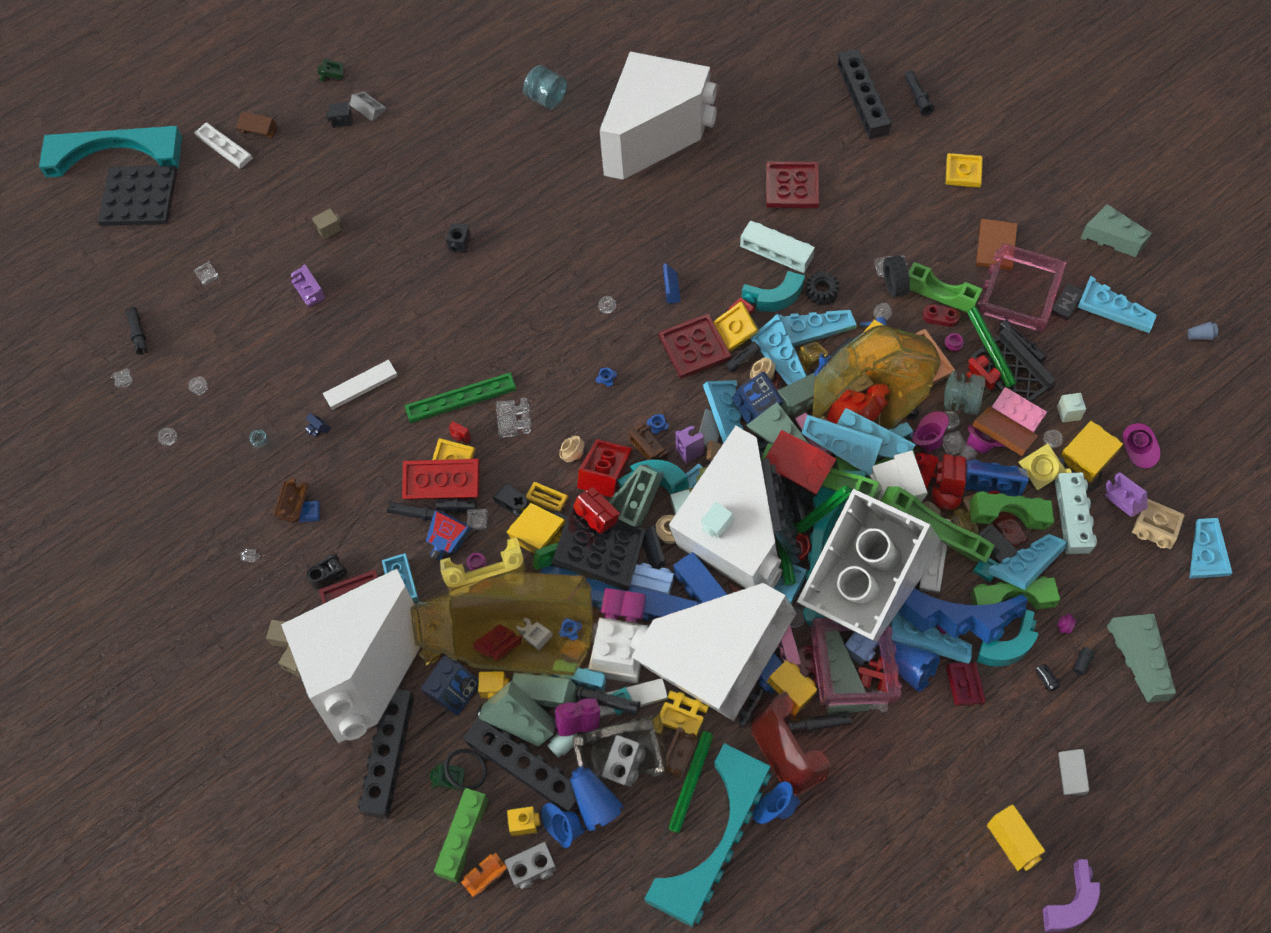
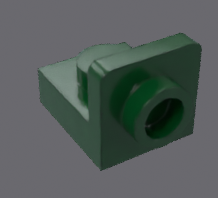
M323 59L322 65H319L317 75H320V82L324 81L325 76L342 80L343 63Z
M440 763L435 769H432L430 774L431 788L443 787L460 790L448 781L444 772V764ZM449 765L450 776L456 783L462 785L465 768Z

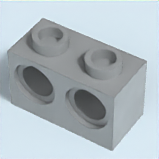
M616 735L602 776L631 787L632 783H635L637 780V769L645 758L646 746ZM632 746L633 753L627 757L626 750ZM625 767V774L620 778L619 770Z
M545 842L505 860L517 889L520 887L521 889H526L534 884L533 881L539 878L541 880L550 878L554 875L553 872L557 870ZM540 858H546V866L542 868L536 866ZM519 868H527V873L525 876H516V872Z

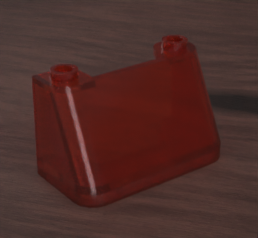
M785 691L776 696L753 721L751 731L781 783L789 782L792 785L794 795H797L827 779L831 764L820 751L814 750L804 755L784 721L785 717L793 710L792 700Z

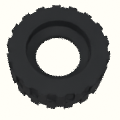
M901 255L885 258L883 262V275L888 293L892 298L907 295L910 289V280L904 258Z

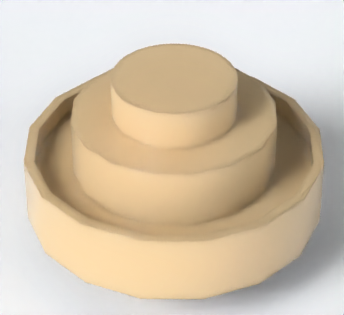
M766 357L760 359L753 365L750 378L752 379L765 371L771 380L775 372V363Z
M572 436L566 439L561 445L560 458L567 463L580 459L583 455L584 441L579 436Z
M675 515L663 516L656 523L655 529L658 538L666 544L676 543L669 527Z

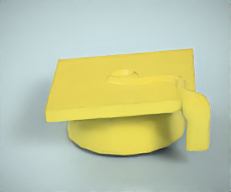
M1048 443L1019 461L1021 467L1026 469L1028 477L1036 490L1055 480L1059 473H1071L1070 468L1065 469Z

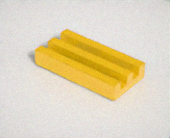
M533 482L526 495L529 502L551 511L558 510L559 512H562L565 502L569 499L568 495L537 482ZM535 489H538V490H540V491H543V492H545V493H548V494H550V495H553V496H555V497H557V498H560V499H562V500H561V501L556 500V499H554V498H552V497H550V496H548V495H546V494H542V493H539V492L535 491Z

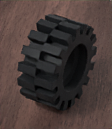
M817 271V275L813 273L811 277L809 276L806 294L808 299L811 298L810 302L816 301V305L822 303V306H825L826 302L828 305L831 304V301L834 302L839 292V280H836L837 277L835 275L832 277L831 272L826 274V271H823V274ZM826 285L829 287V290L821 292L816 289V286Z

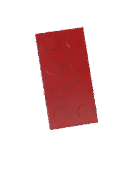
M480 460L403 461L402 499L479 498Z

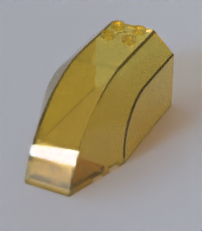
M885 325L870 328L841 348L815 376L813 417L819 418L865 372L874 385L884 383L889 389V393L884 396L888 404L883 407V412L879 414V425L887 430L892 429L929 396L930 387L933 385V379L936 377L941 364L936 347L928 338Z
M524 572L504 573L428 598L411 607L416 646L437 654L449 655L455 661L459 659L469 663L468 666L481 669L574 676L589 652L594 623L591 586L584 576ZM524 618H528L533 625L538 622L550 630L553 635L540 650L524 639V635H522V643L498 661H494L492 656L487 657L473 649V642L498 624L514 631L517 636L521 635L516 626L524 628L527 625L523 620ZM566 618H570L575 622H581L582 629L579 630L578 638L575 641L559 635V630Z

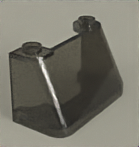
M660 714L598 727L593 731L581 732L572 738L579 767L589 768L603 783L610 780L603 777L602 774L616 735L646 746L645 758L639 764L638 774L647 772V774H652V777L665 774L664 771L668 768ZM632 746L626 750L627 757L633 753ZM625 767L619 770L620 778L625 774Z

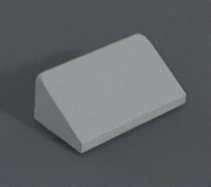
M366 92L352 94L350 105L369 120H375L386 111L385 106Z
M705 409L699 433H702L704 436V449H707L709 441L718 442L720 435L713 412Z
M1077 749L1059 752L1064 795H1086L1089 792L1084 750Z

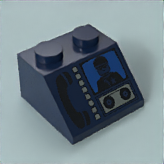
M765 371L740 386L732 397L747 424L776 402L780 406L784 402Z
M444 655L421 687V690L427 698L459 716L478 689L479 679L461 664Z

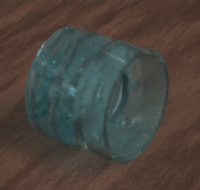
M539 64L531 69L527 75L523 86V93L527 98L538 102L543 107L553 109L564 97L567 80L565 77Z
M951 371L944 391V409L950 410L951 404L954 402V411L957 412L960 404H964V413L978 415L984 391L985 376L972 374L969 382H965V373L961 372L959 380H956L957 371Z

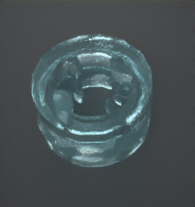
M255 430L249 436V440L255 448H262L268 442L266 433L262 430ZM258 436L260 438L261 436L262 440L256 441L255 438Z

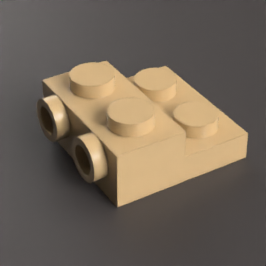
M1147 499L1148 508L1140 512L1132 533L1136 534L1141 540L1148 539L1155 542L1160 548L1171 549L1178 537L1185 514Z

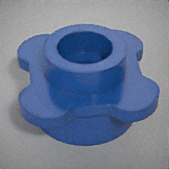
M601 368L599 376L596 377V382L611 387L614 378L617 377V373L610 368Z
M656 414L647 420V424L652 428L651 432L653 434H658L659 431L669 428V424L665 422L664 415Z
M570 618L564 619L559 635L561 637H568L572 641L577 640V634L582 629L581 622H575Z

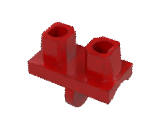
M984 355L977 359L970 358L968 360L970 363L968 368L971 371L966 374L970 378L967 384L969 386L976 384L979 388L984 384L990 391L993 390L995 383L1001 377V373L996 368H993L988 373L984 370L989 365V361Z
M922 452L921 454L916 453L915 459L927 490L931 478L936 479L937 474L933 472L939 458Z
M879 656L878 662L869 661L868 666L875 667L876 671L859 667V678L863 686L870 687L872 677L879 678L877 690L889 693L892 683L896 681V676L880 672L881 669L889 671L890 665L882 663L883 657Z

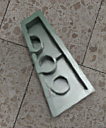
M1144 614L1112 618L1107 628L1110 633L1112 632L1118 649H1121L1125 656V662L1133 671L1135 680L1147 703L1169 701L1176 694L1155 615Z
M837 627L816 628L814 640L819 655L822 673L821 682L827 715L848 711L849 713L868 711L871 702Z

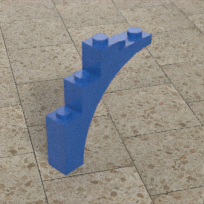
M914 588L898 613L922 633L929 628H934L937 624L954 639L961 634H966L970 630L986 644H989L1003 636L1004 627L1017 617L1020 618L1025 614L1028 598L1021 594L1013 599L996 604L963 605L939 600Z

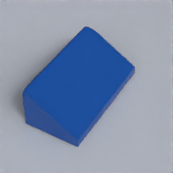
M664 264L663 276L668 304L679 303L681 299L677 272L668 264Z

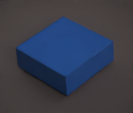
M319 501L303 503L299 516L300 522L320 521Z

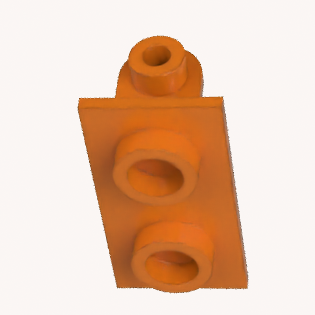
M496 853L490 854L479 864L483 869L481 872L475 867L463 877L464 880L461 883L472 897L484 891L488 884L500 877L503 871L507 869V866Z

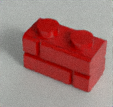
M944 454L942 461L937 463L936 484L939 485L940 493H952V495L962 496L966 484V458Z
M594 487L578 495L573 506L576 513L582 516L592 529H596L600 534L614 526L620 515Z

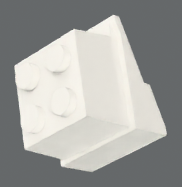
M913 451L894 455L893 460L872 466V474H869V477L872 480L878 481L882 486L878 501H881L888 486H899L914 495L920 502L927 495V490Z
M599 618L589 669L593 672L600 671L604 673L606 679L638 684L641 664L632 658L635 649L631 648V641L637 630L643 625Z

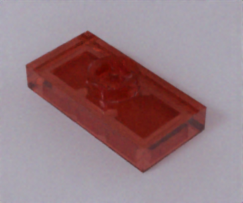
M1000 512L993 521L997 530L1014 547L1026 543L1027 538L1015 516L1009 512Z

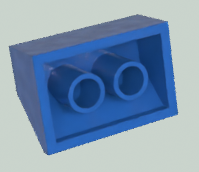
M979 460L966 461V484L964 490L984 491L987 493L989 491H998L1007 496H1022L1029 480L1026 469L1018 466H1003L998 463H983Z

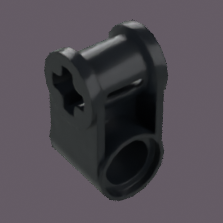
M505 483L493 496V500L500 507L507 509L517 517L529 505L526 496L508 483Z
M333 554L310 567L306 576L311 586L319 590L344 577L347 569L342 567L338 555ZM321 575L319 579L313 580L316 576Z

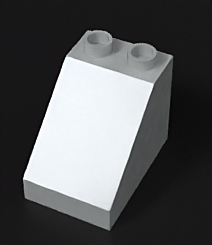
M635 52L629 53L600 128L604 176L624 180L701 140L705 126L713 127L717 114V107L710 106V104H714L717 93V83L710 82V67Z
M735 426L670 522L669 527L677 547L688 554L693 552L701 562L745 589L761 583L774 588L783 570L778 568L781 559L777 557L757 438ZM716 501L732 512L734 520L720 538H717L715 535L711 537L702 530L703 526L701 523V519Z
M853 489L797 602L877 642L922 578L940 542V538L930 524Z
M397 569L281 624L309 699L338 743L344 740L360 738L368 728L379 722L428 635L421 616Z
M761 583L654 619L649 628L644 625L641 626L631 641V648L635 649L632 658L654 674L734 721L797 613L786 595Z

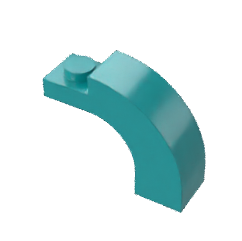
M787 271L783 283L777 288L769 290L744 284L742 299L748 303L757 304V311L774 312L785 309L792 305L800 296L804 287L805 275Z
M646 460L630 466L631 473L624 475L618 480L619 488L621 489L639 465H649L664 472L660 486L664 487L670 494L689 489L687 475L678 466L663 460Z
M1026 610L1016 638L1010 641L994 640L989 644L982 641L976 662L988 666L1002 667L1014 664L1025 657L1038 636L1037 632H1033L1036 625V620L1033 619L1035 612Z

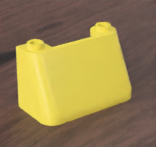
M517 537L507 540V548L500 552L503 559L502 562L465 573L463 565L454 564L450 557L440 560L443 580L450 593L457 597L464 596L522 577L525 574L526 567Z

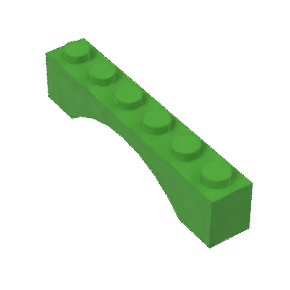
M767 444L762 459H765L772 444ZM834 468L830 469L821 485L836 492L843 486L848 485L850 488L878 500L882 490V486L878 481Z
M888 486L880 501L930 524L942 543L972 561L986 563L995 546L981 536L939 516L923 505L914 495L899 486Z

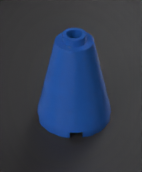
M892 640L884 642L879 650L883 660L911 687L919 692L928 686L930 682L927 679L930 675H935L940 662V657L936 653Z
M582 766L572 772L573 776L570 780L584 825L588 831L595 830L594 825L599 823L601 826L608 824L621 814L620 809H624L622 802L589 768L584 769Z

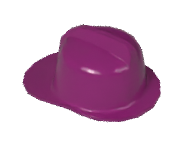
M932 412L923 417L912 436V441L924 449L926 453L939 448L943 444L944 432L948 427V416L943 412Z
M1141 423L1128 426L1124 430L1122 438L1132 463L1141 468H1150L1156 465L1160 459L1161 452L1152 429Z
M969 425L968 430L970 434L966 443L968 449L988 453L995 446L1006 447L972 425Z

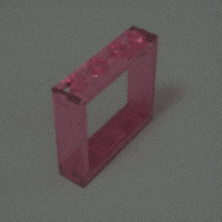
M1002 243L1000 250L996 249L993 258L996 260L995 265L991 264L988 274L991 275V278L985 281L983 290H986L985 296H980L978 305L981 307L979 312L1001 320L1007 319L1011 323L1044 332L1067 262ZM1003 258L1054 273L1040 318L988 303Z
M815 618L810 628L821 705L896 703L901 697L902 684L898 681L899 665L895 663L896 646L892 643L893 628H890V624L879 638L887 692L834 694L825 631L853 630L829 618Z

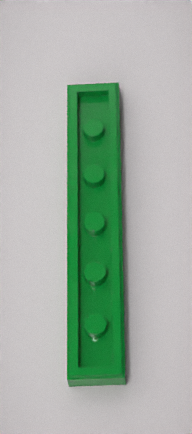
M510 372L404 406L411 424L507 394L517 389Z

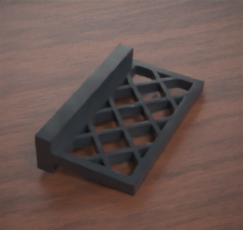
M1007 328L1000 331V335L994 338L996 343L1000 342L1004 346V352H1001L1004 359L1005 356L1016 359V365L1007 364L1010 369H1015V380L1028 382L1027 390L1016 389V384L1013 389L1009 390L1017 394H1027L1026 400L1030 402L1046 391H1051L1055 387L1056 379ZM985 345L973 353L970 358L977 359L981 354L989 355ZM989 357L988 369L984 368L987 373L990 371V367H996L994 363H991V357ZM1018 369L1026 370L1029 373L1028 378L1017 377ZM1000 377L999 380L1001 381H997L995 386L1002 392L1005 387L1002 385L1003 380ZM1030 382L1038 383L1042 388L1039 391H1030Z

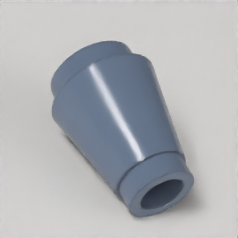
M1207 322L1187 330L1189 340H1213V338L1218 337L1217 324Z

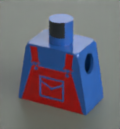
M435 511L426 538L428 543L434 545L430 556L441 560L445 551L450 554L455 553L473 527L441 511Z

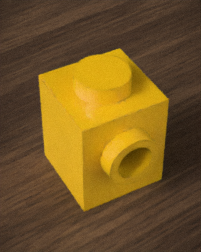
M504 671L479 672L478 692L481 698H488L489 700L509 683V678H506Z
M533 806L507 810L511 836L537 833V826H540L539 812L535 813Z

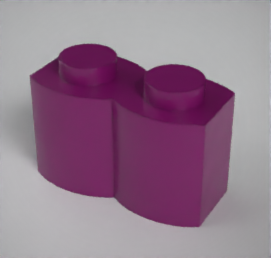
M605 588L601 613L605 615L606 619L617 620L618 617H622L629 623H637L638 620L643 621L647 596L641 593Z
M588 698L577 703H564L557 706L555 727L559 736H571L579 731L589 732L597 729L601 713L597 700Z

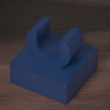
M309 413L306 417L310 424L305 430L310 435L313 434L316 437L320 431L327 434L331 429L319 416Z

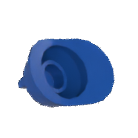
M782 782L760 799L758 805L753 810V819L756 823H768L775 817L786 819L794 813L796 807L800 804V800L794 795L792 785L789 782Z
M547 803L543 806L541 810L543 825L562 847H570L572 841L585 832L577 814L574 812L562 811L552 803Z

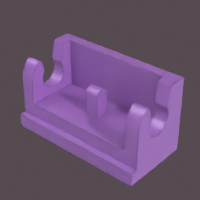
M303 265L291 274V277L294 278L291 282L308 308L326 299L321 287L306 265Z
M689 426L682 431L678 430L675 432L676 450L686 464L704 454V436L702 433L695 434V436L688 434L695 429L694 426Z
M1122 473L1115 475L1114 485H1112L1111 481H1107L1105 497L1129 516L1133 517L1148 508L1147 492Z

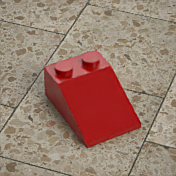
M844 388L833 401L826 421L837 424L845 408L872 422L881 411L874 396Z
M783 430L780 431L765 459L769 458L772 465H776L777 471L782 477L812 494H817L836 461V458Z
M596 439L579 468L577 488L587 491L594 487L601 495L613 497L619 489L618 480L624 475L632 448Z

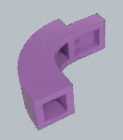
M1077 860L1073 864L1076 882V894L1073 901L1067 905H1047L1043 908L1045 932L1070 930L1085 921L1094 911L1099 899L1100 883L1090 882L1093 878L1091 866H1088V860Z

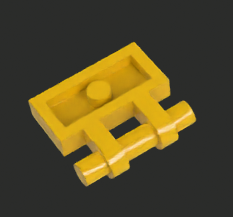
M670 691L668 698L674 700L673 705L667 702L664 703L657 723L676 731L679 726L684 728L687 734L691 735V733H694L697 737L704 717L697 715L698 711L707 713L709 706L703 704L698 699L693 700L686 697L682 692ZM684 704L691 707V711L680 708V705Z

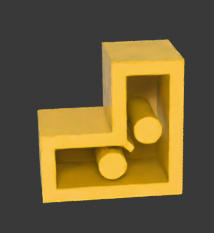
M787 660L767 680V683L782 696L779 702L793 716L813 698L817 691L815 683L810 678H805L800 673V669L796 664L790 663Z

